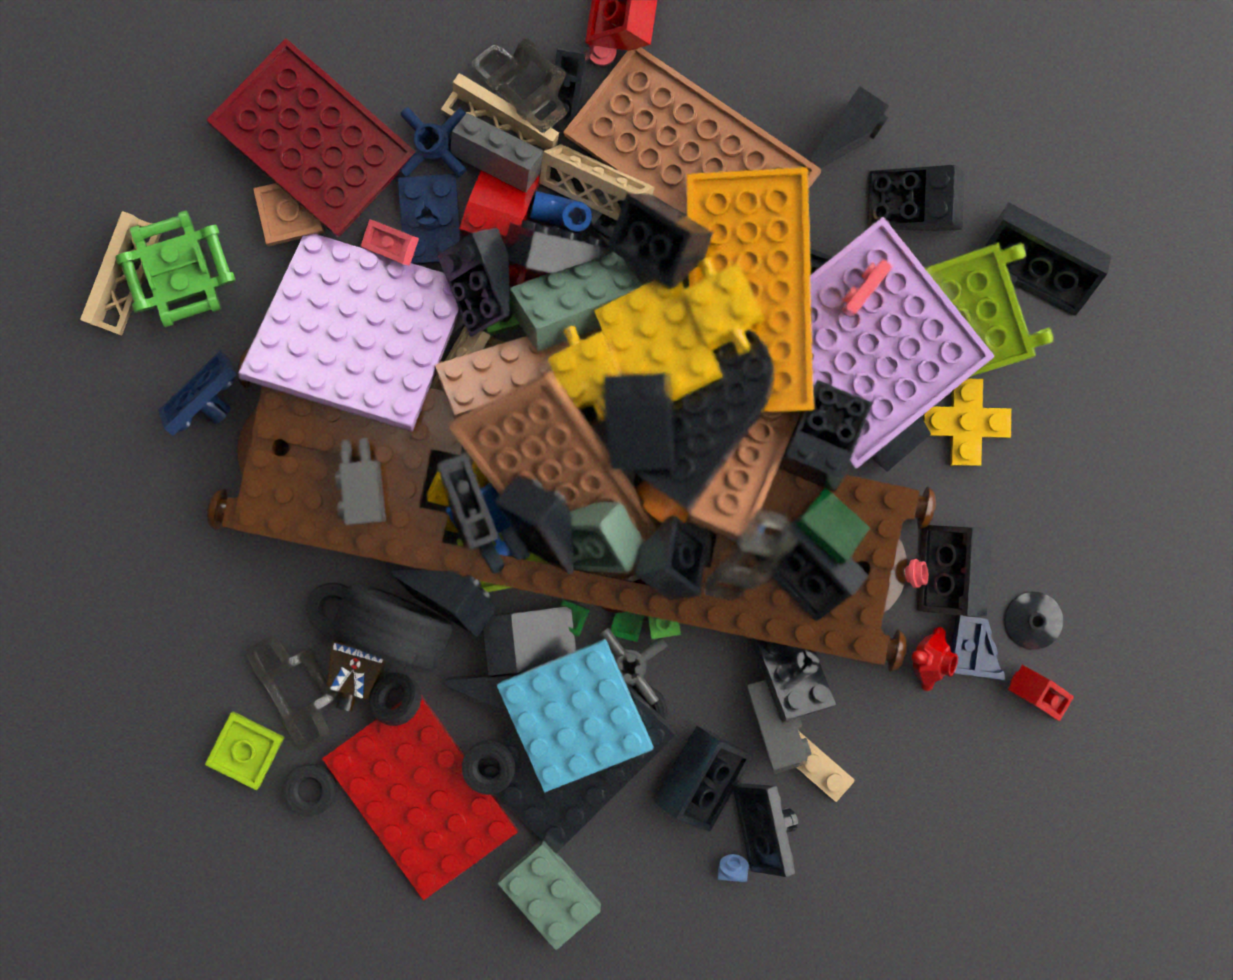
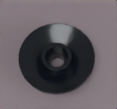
M1026 592L1017 596L1009 604L1005 614V627L1010 638L1021 647L1042 649L1051 645L1060 635L1063 627V615L1058 603L1050 596L1041 592ZM1035 616L1041 618V624L1037 627L1032 623Z

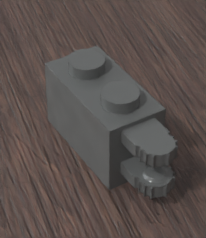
M361 438L360 440L361 462L352 463V446L349 440H342L341 442L343 464H339L340 471H336V485L338 489H342L343 501H339L338 509L340 519H345V525L386 521L380 461H371L368 438Z

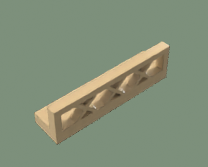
M460 73L453 81V92L441 108L443 115L449 118L455 112L451 107L459 98L469 105L470 112L466 113L475 117L487 115L493 119L495 127L503 131L512 130L516 132L520 140L530 145L536 144L543 148L544 151L557 145L559 132Z
M562 144L543 152L540 184L573 200L580 201L615 220H618L621 212L617 201L620 199L624 201L627 193L653 195V186ZM551 167L557 169L562 179L560 182L550 178ZM572 178L580 180L585 190L583 193L576 191L571 181ZM597 188L602 190L608 203L600 202L594 190Z
M122 211L80 320L119 335L123 334L134 301L131 292L122 299H118L115 289L117 284L125 281L126 278L125 275L121 276L123 269L122 266L117 264L115 256L137 250L130 227L137 225L144 227L151 223ZM161 234L151 236L149 242L146 243L147 246L158 243ZM141 262L139 269L136 270L140 285H142L146 275ZM114 307H117L120 314L116 327L103 322L106 312Z

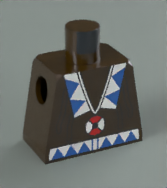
M341 639L333 640L327 688L340 692L336 708L353 711L356 697L369 698L371 690L379 680L387 661L365 653Z

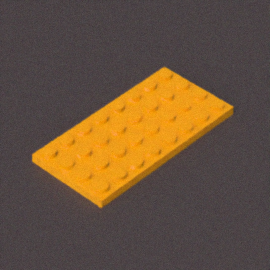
M808 167L687 174L688 217L714 233L704 259L709 258L715 272H721L738 263L764 317V320L749 327L766 345L774 365L775 380L773 392L763 412L814 411ZM699 266L689 274V287L704 279Z

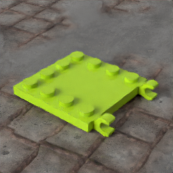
M995 243L925 267V270L994 355L990 361L971 376L1035 357L1034 347L1053 342L1052 339L1054 337L1050 327L1029 335L1005 264L1025 257L1026 253L1022 243L1001 251L999 243Z

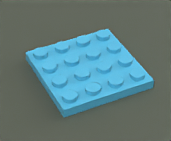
M606 639L497 684L544 792L653 749L652 742Z

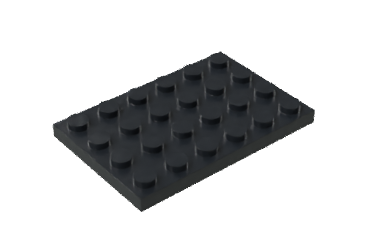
M626 682L628 691L652 742L653 749L651 751L544 792L516 728L501 743L509 749L514 757L515 774L510 784L503 791L495 795L542 841L544 840L555 853L571 840L677 734V731ZM487 757L478 766V770L484 777L493 778L499 773V764L495 759Z

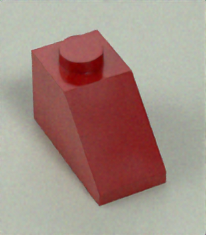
M1024 665L1013 675L1011 684L1007 689L1058 721L1061 720L1074 698L1073 695L1052 680Z

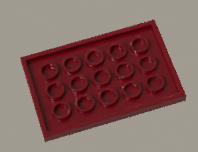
M287 38L268 55L206 120L212 128L338 238L401 172L400 169L416 152Z

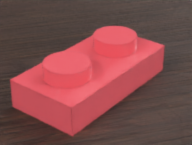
M369 219L360 247L410 266L419 238Z
M884 259L877 265L872 262L861 275L864 282L857 289L853 286L842 299L846 304L841 311L850 318L854 316L893 266Z

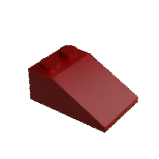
M481 170L461 221L459 230L462 235L468 236L473 232L498 228L505 245L510 223L521 225L522 220H528L535 193L539 186L540 174L528 191L524 192Z

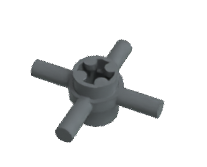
M609 627L602 631L599 635L602 639H606L611 652L615 656L614 659L624 681L627 684H634L650 706L657 702L659 698L645 680L644 675L646 672V661L668 647L664 639L659 638L638 652L633 649H623ZM625 659L628 662L635 660L637 663L635 671L631 675L628 673L624 674L622 671V662Z

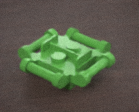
M187 210L178 212L179 216L144 227L139 225L130 227L137 250L115 256L117 264L122 266L134 301L132 303L134 313L158 307L164 327L172 326L175 321L212 310V312L221 310L216 288L236 281L234 273L229 270L217 235L220 232L217 225H210L195 231ZM180 227L184 228L185 235L147 246L145 238ZM207 240L219 274L215 278L211 276L200 241ZM141 260L154 297L145 299L133 262ZM205 293L207 295L205 300L174 310H169L168 305Z

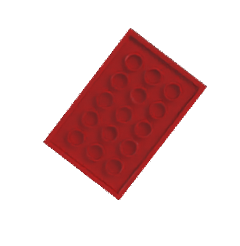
M421 695L420 707L414 717L408 722L398 726H389L376 719L323 757L322 760L424 901L518 833V829L493 794L485 795L478 793L465 782L462 774L464 753ZM403 700L391 709L398 708L402 704Z

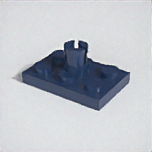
M456 174L398 178L402 232L419 238L411 263L416 265L440 263L437 255L461 240Z
M221 350L158 410L164 429L172 436L178 431H184L191 424L192 417L198 411L209 417L214 424H218L227 416L223 412H230L231 407L224 403L216 394L220 390L228 389L233 384L234 377L237 374L229 358Z

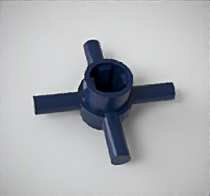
M409 107L405 108L400 115L415 130L414 144L417 151L400 171L407 177L425 158L430 160L442 159L458 177L462 176L467 169L450 152L451 138L449 134L465 116L466 112L459 107L440 126L430 123L424 124ZM430 136L439 139L433 146L428 140Z

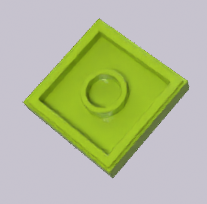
M233 711L230 713L205 765L257 791L285 737Z

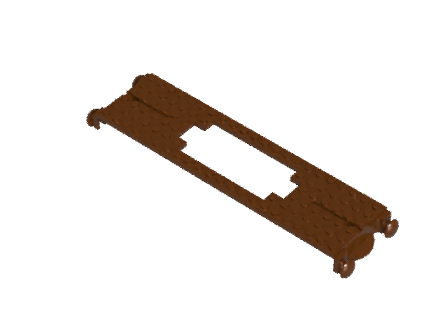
M250 348L245 349L241 355L237 370L238 380L246 389L249 388L252 382L240 379L239 372ZM260 385L262 388L258 407L245 421L238 439L237 458L241 474L243 475L239 496L227 499V490L225 488L220 489L213 494L207 508L208 525L215 531L222 524V527L430 571H455L464 578L469 574L478 581L882 665L885 664V661H888V670L891 672L900 668L904 662L907 649L906 637L899 629L896 630L893 638L881 630L884 612L889 610L899 598L906 581L905 568L907 566V557L903 543L899 539L902 523L905 520H914L916 518L918 529L927 527L933 519L936 510V497L934 491L928 486L925 488L923 495H919L920 490L845 475L835 492L829 490L870 527L851 555L855 563L859 561L862 563L863 571L868 577L853 596L817 622L754 557L786 525L803 511H807L819 493L824 489V487L779 469L782 461H780L757 515L758 518L768 521L757 550L717 533L710 568L704 567L700 596L669 600L650 585L573 570L571 574H568L554 565L525 559H515V557L500 555L505 567L498 573L493 574L478 549H465L463 546L443 542L449 517L447 513L420 507L432 449L462 455L463 450L461 443L448 428L451 421L455 420L444 391L429 388L413 431H409ZM361 438H368L371 461H380L386 521L345 525V519H340L338 509L339 501H343L342 489H338L336 485V471H340L339 464H343L341 442L342 440H349L352 446V463L361 462L360 440ZM287 442L289 444V451L286 455H283L282 447Z

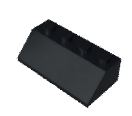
M1009 202L994 223L982 246L984 248L999 243L1000 249L1003 251L1022 243L1026 253L1025 257L1005 263L1008 273L1017 276L1015 284L1077 316L1108 274L1111 256Z

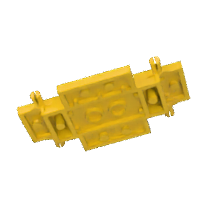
M706 258L704 259L706 266L702 260L698 263L704 279L687 289H684L681 282L674 289H669L655 279L594 310L603 333L599 332L585 340H580L575 326L568 327L569 330L567 328L564 329L563 332L569 346L565 350L549 357L548 361L556 380L576 408L580 410L584 407L594 406L599 420H606L604 409V375L667 373L672 376V401L723 377L712 350L732 340L738 353L744 352L740 341L746 351L749 350L750 346L743 333L751 325L764 320L740 265L737 263L721 272H715L711 260Z

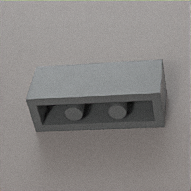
M469 113L465 114L452 131L451 153L456 158L524 192L528 191L539 176L543 157L542 150Z
M766 680L747 685L748 695L773 774L806 765L808 763L807 756L811 755V750L807 738L801 739L798 730L799 727H802L800 717L782 723Z

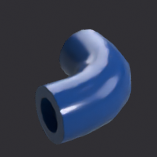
M536 191L530 219L573 231H581L590 225L592 213L590 208L580 201Z

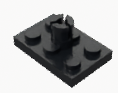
M755 638L750 640L782 723L826 710L836 705L815 651Z
M744 783L733 786L750 871L782 877L795 874L793 854L790 851L787 832L795 831L798 828L796 826L798 819L792 809H781V798L777 786Z

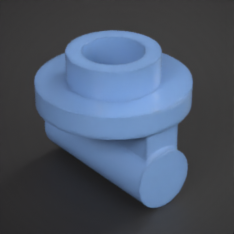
M729 854L724 856L720 860L717 880L747 883L748 862L739 855Z

